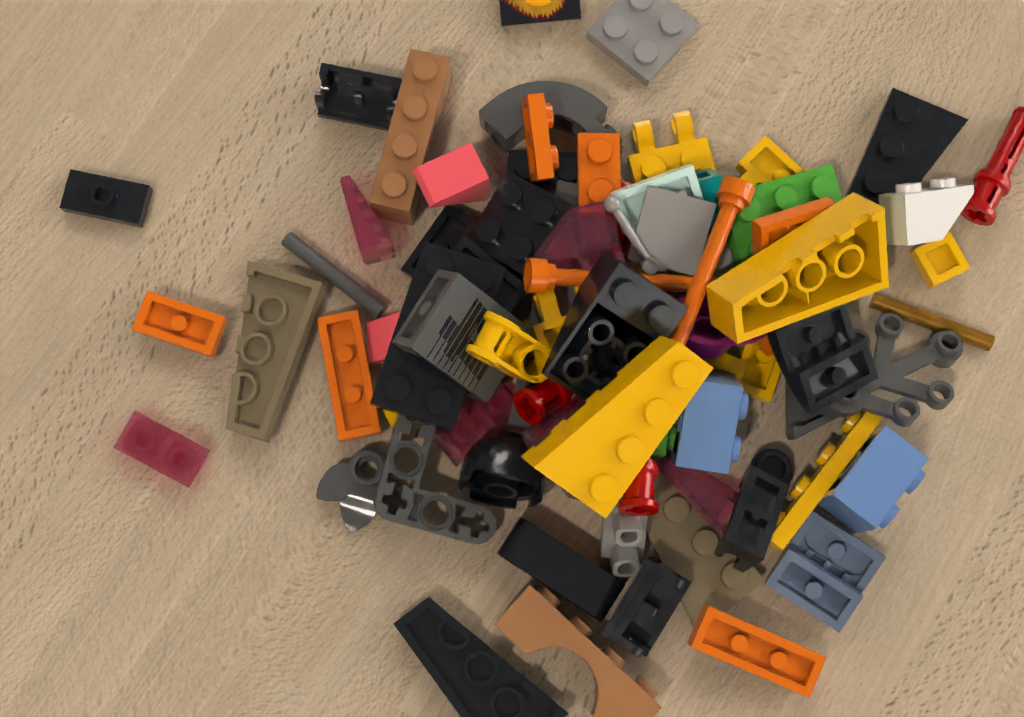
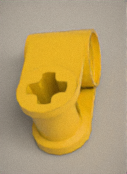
M486 311L483 316L485 323L474 344H468L465 351L481 362L500 370L507 376L531 383H541L548 379L541 372L551 350L521 331V328L510 320L496 313ZM529 353L530 360L527 367L524 369L523 361L525 356Z

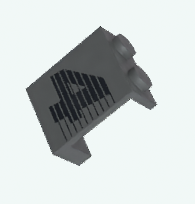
M438 269L392 343L405 352L421 356L464 387L466 389V396L488 403L491 397L500 390L505 373L481 362L465 351L468 344H474L485 323L483 319L485 312L490 311L510 320L528 335H530L532 330L460 273Z

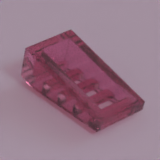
M349 175L341 177L340 183L363 262L366 265L396 257L392 240L354 180Z
M668 452L657 464L659 470L710 526L719 533L731 516L739 492L706 471L676 467Z

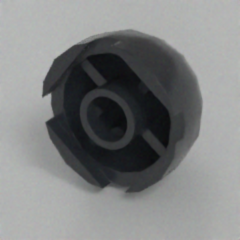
M502 431L498 435L488 436L477 441L468 450L461 465L458 488L462 491L466 486L471 489L470 498L490 506L516 509L517 501L529 500L528 507H533L542 502L546 476L521 457L533 445L523 440L522 436L518 433Z

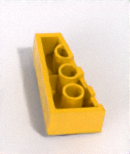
M852 192L706 285L711 325L739 344L888 288L885 207Z
M660 335L617 372V377L601 391H595L585 400L586 404L569 419H563L550 431L551 434L538 446H532L521 457L536 470L606 519L710 374L713 367L679 341Z

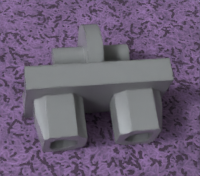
M620 499L606 519L602 516L599 551L600 566H611L614 577H635L639 573V566L643 565L648 516H630L620 513L618 511V504L623 500Z

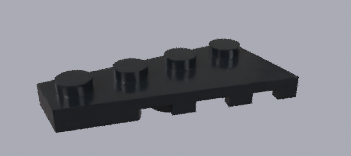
M892 88L845 197L854 192L879 204V195L896 192L895 185L921 182L969 119Z
M430 597L393 623L460 717H565L569 714Z

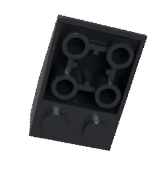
M604 250L580 285L541 373L586 400L595 391H601L617 377V372L660 335L669 338L689 308L672 294Z

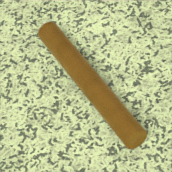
M877 292L874 293L869 304V308L883 313L896 314L902 320L934 332L953 331L959 335L962 342L986 351H990L995 341L994 335Z

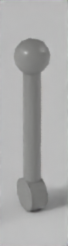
M614 195L608 196L604 200V208L606 211L614 214L640 256L642 270L649 275L655 274L659 270V262L654 257L649 256L620 209V199Z

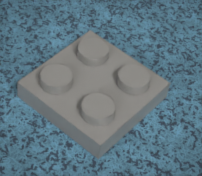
M615 0L587 31L586 39L647 87L697 32L699 23L670 0Z

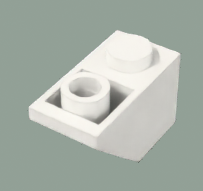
M955 177L937 178L929 180L930 187L922 188L921 182L903 183L895 185L896 192L880 194L879 205L885 207L887 244L910 246L943 240L974 194V185H956Z

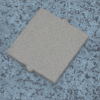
M647 185L634 232L649 256L654 257L659 262L658 271L664 272L666 269L694 276L703 253L717 203L687 196L685 190H679L676 193ZM631 243L627 258L642 262Z

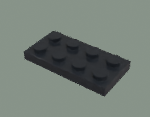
M424 241L370 405L453 432L466 389L421 356L403 351L392 341L438 269L460 273L496 301L506 267Z

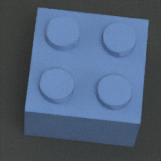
M711 371L673 424L676 425V438L672 451H668L676 467L728 474L730 462L736 463L738 461L741 437L735 436L738 419L744 420L746 417L749 396L748 393H743L744 387L731 373Z
M885 425L873 431L818 503V506L854 534L868 530L873 531L878 526L883 529L898 513L899 507L895 503L904 491L910 494L925 477V473L921 469L929 458Z

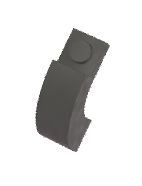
M535 81L520 84L502 92L479 110L480 126L506 154L508 150H512L525 139L520 100L527 94L544 93L545 103H551L554 126L550 129L568 132L576 138L578 133H617L612 126L608 124L602 125L605 122L607 106L600 99L582 88L563 82ZM620 137V159H621V154H622V150H623V146L621 145V144H622V139H621V137Z

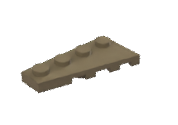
M248 261L246 275L249 277L247 294H243L241 312L244 313L241 335H238L236 352L238 353L236 373L232 375L225 428L269 443L327 286L316 280Z
M652 458L659 467V475L654 478V501L659 503V511L654 515L648 516L646 534L658 560L692 581L680 602H682L694 628L704 603L727 612L764 578L754 567L745 572L733 568L736 559L735 555L725 553L722 557L715 556L716 546L722 540L724 532L659 459Z

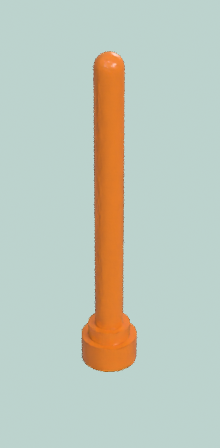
M726 176L723 177L718 189V206L721 208L683 302L689 309L670 336V339L679 341L684 346H686L706 295V285L711 282L736 215L742 213L744 208L750 206L755 193V187L746 180Z
M527 258L523 275L524 290L526 293L545 294L547 290H553L555 286L580 287L591 270L556 268V265L548 263L547 259ZM640 273L667 292L687 293L694 277ZM712 277L711 282L719 277Z

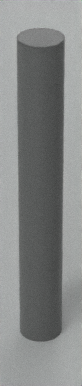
M289 232L284 237L281 243L282 246L378 319L383 315L387 305L294 233Z

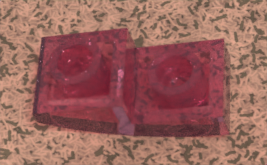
M504 382L500 390L491 397L488 403L471 398L465 407L460 410L453 432L440 427L435 428L433 440L455 467L463 463L465 454L477 441L488 436L498 435L499 432H502L509 426L508 421L514 394Z
M137 411L133 412L113 447L190 488L210 452L209 449Z

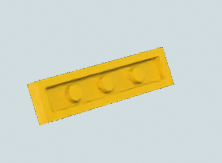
M862 410L853 416L846 417L839 427L844 432L835 445L829 441L814 459V462L819 465L810 478L804 474L790 490L789 495L794 499L784 512L782 510L780 512L769 544V548L772 551L777 552L785 548L884 417Z

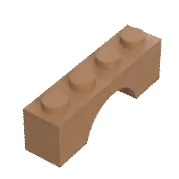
M410 49L369 199L374 217L411 226L414 225L422 191L412 171L426 163L434 128L439 116L444 112L453 78L451 57Z
M529 585L494 623L526 655L545 647H561L569 649L582 657L592 671L595 680L596 695L590 713L593 717H654L662 708L654 700L659 692L640 675L633 681L622 671L621 668L626 662L607 644L602 650L588 639L593 631L575 614L569 620L556 609L561 601L545 586L541 585L535 590Z

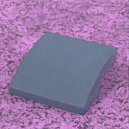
M813 510L784 548L768 575L765 585L832 629L840 632L863 599L862 592L886 557L866 542L816 510Z

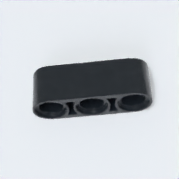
M519 517L497 551L499 556L601 622H603L625 587V584L522 517Z

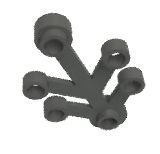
M893 313L882 315L875 325L877 341L873 357L879 378L848 394L851 398L843 397L826 406V409L838 417L853 416L862 410L891 419L899 426L908 427L920 415V406L915 400L925 402L930 408L935 410L946 408L954 398V390L950 384L937 380L927 385L904 377L930 364L938 368L953 366L963 353L961 338L953 331L936 332L924 348L891 363L895 340L904 330V322L898 315ZM884 324L891 325L895 331L888 330ZM853 329L855 336L867 338L870 346L871 340L869 335L861 329ZM882 389L905 397L899 398L894 403L870 393ZM933 391L940 392L944 399L937 398ZM899 408L907 409L911 416L903 415Z

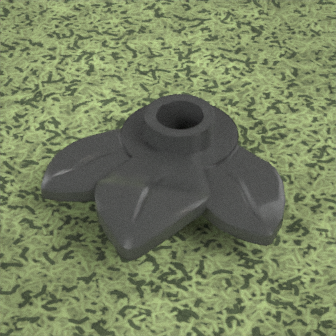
M374 448L361 449L351 457L349 463L330 467L320 480L317 488V499L340 501L342 519L350 532L357 531L368 525L377 513L373 501L385 455ZM368 462H373L377 466V473L370 478L364 477L362 467ZM388 473L386 482H396ZM395 483L393 493L391 495H384L382 498V503L388 505L387 513L394 514L395 509L401 507L402 500L399 498L400 486Z

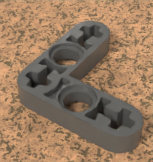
M397 414L374 494L373 505L377 514L387 521L467 543L482 544L493 537L497 523L494 514L488 508L419 488L436 426L427 424L418 427L415 438L424 439L422 447L413 441H399L400 432L406 436L409 435L412 422L406 419V416ZM403 447L412 449L417 456V465L408 473L399 471L393 462L396 451ZM388 473L398 479H412L411 488L401 485L399 498L405 501L404 508H396L394 514L387 513L388 505L382 503L384 495H391L393 493L396 483L386 482ZM434 500L441 502L447 511L445 520L437 526L428 524L423 517V509L429 502ZM455 505L462 507L458 516L474 518L476 512L481 513L480 520L486 523L485 531H477L475 537L470 536L471 528L455 524L456 532H450L449 528L455 519Z

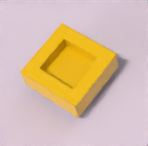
M951 232L947 233L943 240L928 242L909 253L929 290L971 269Z

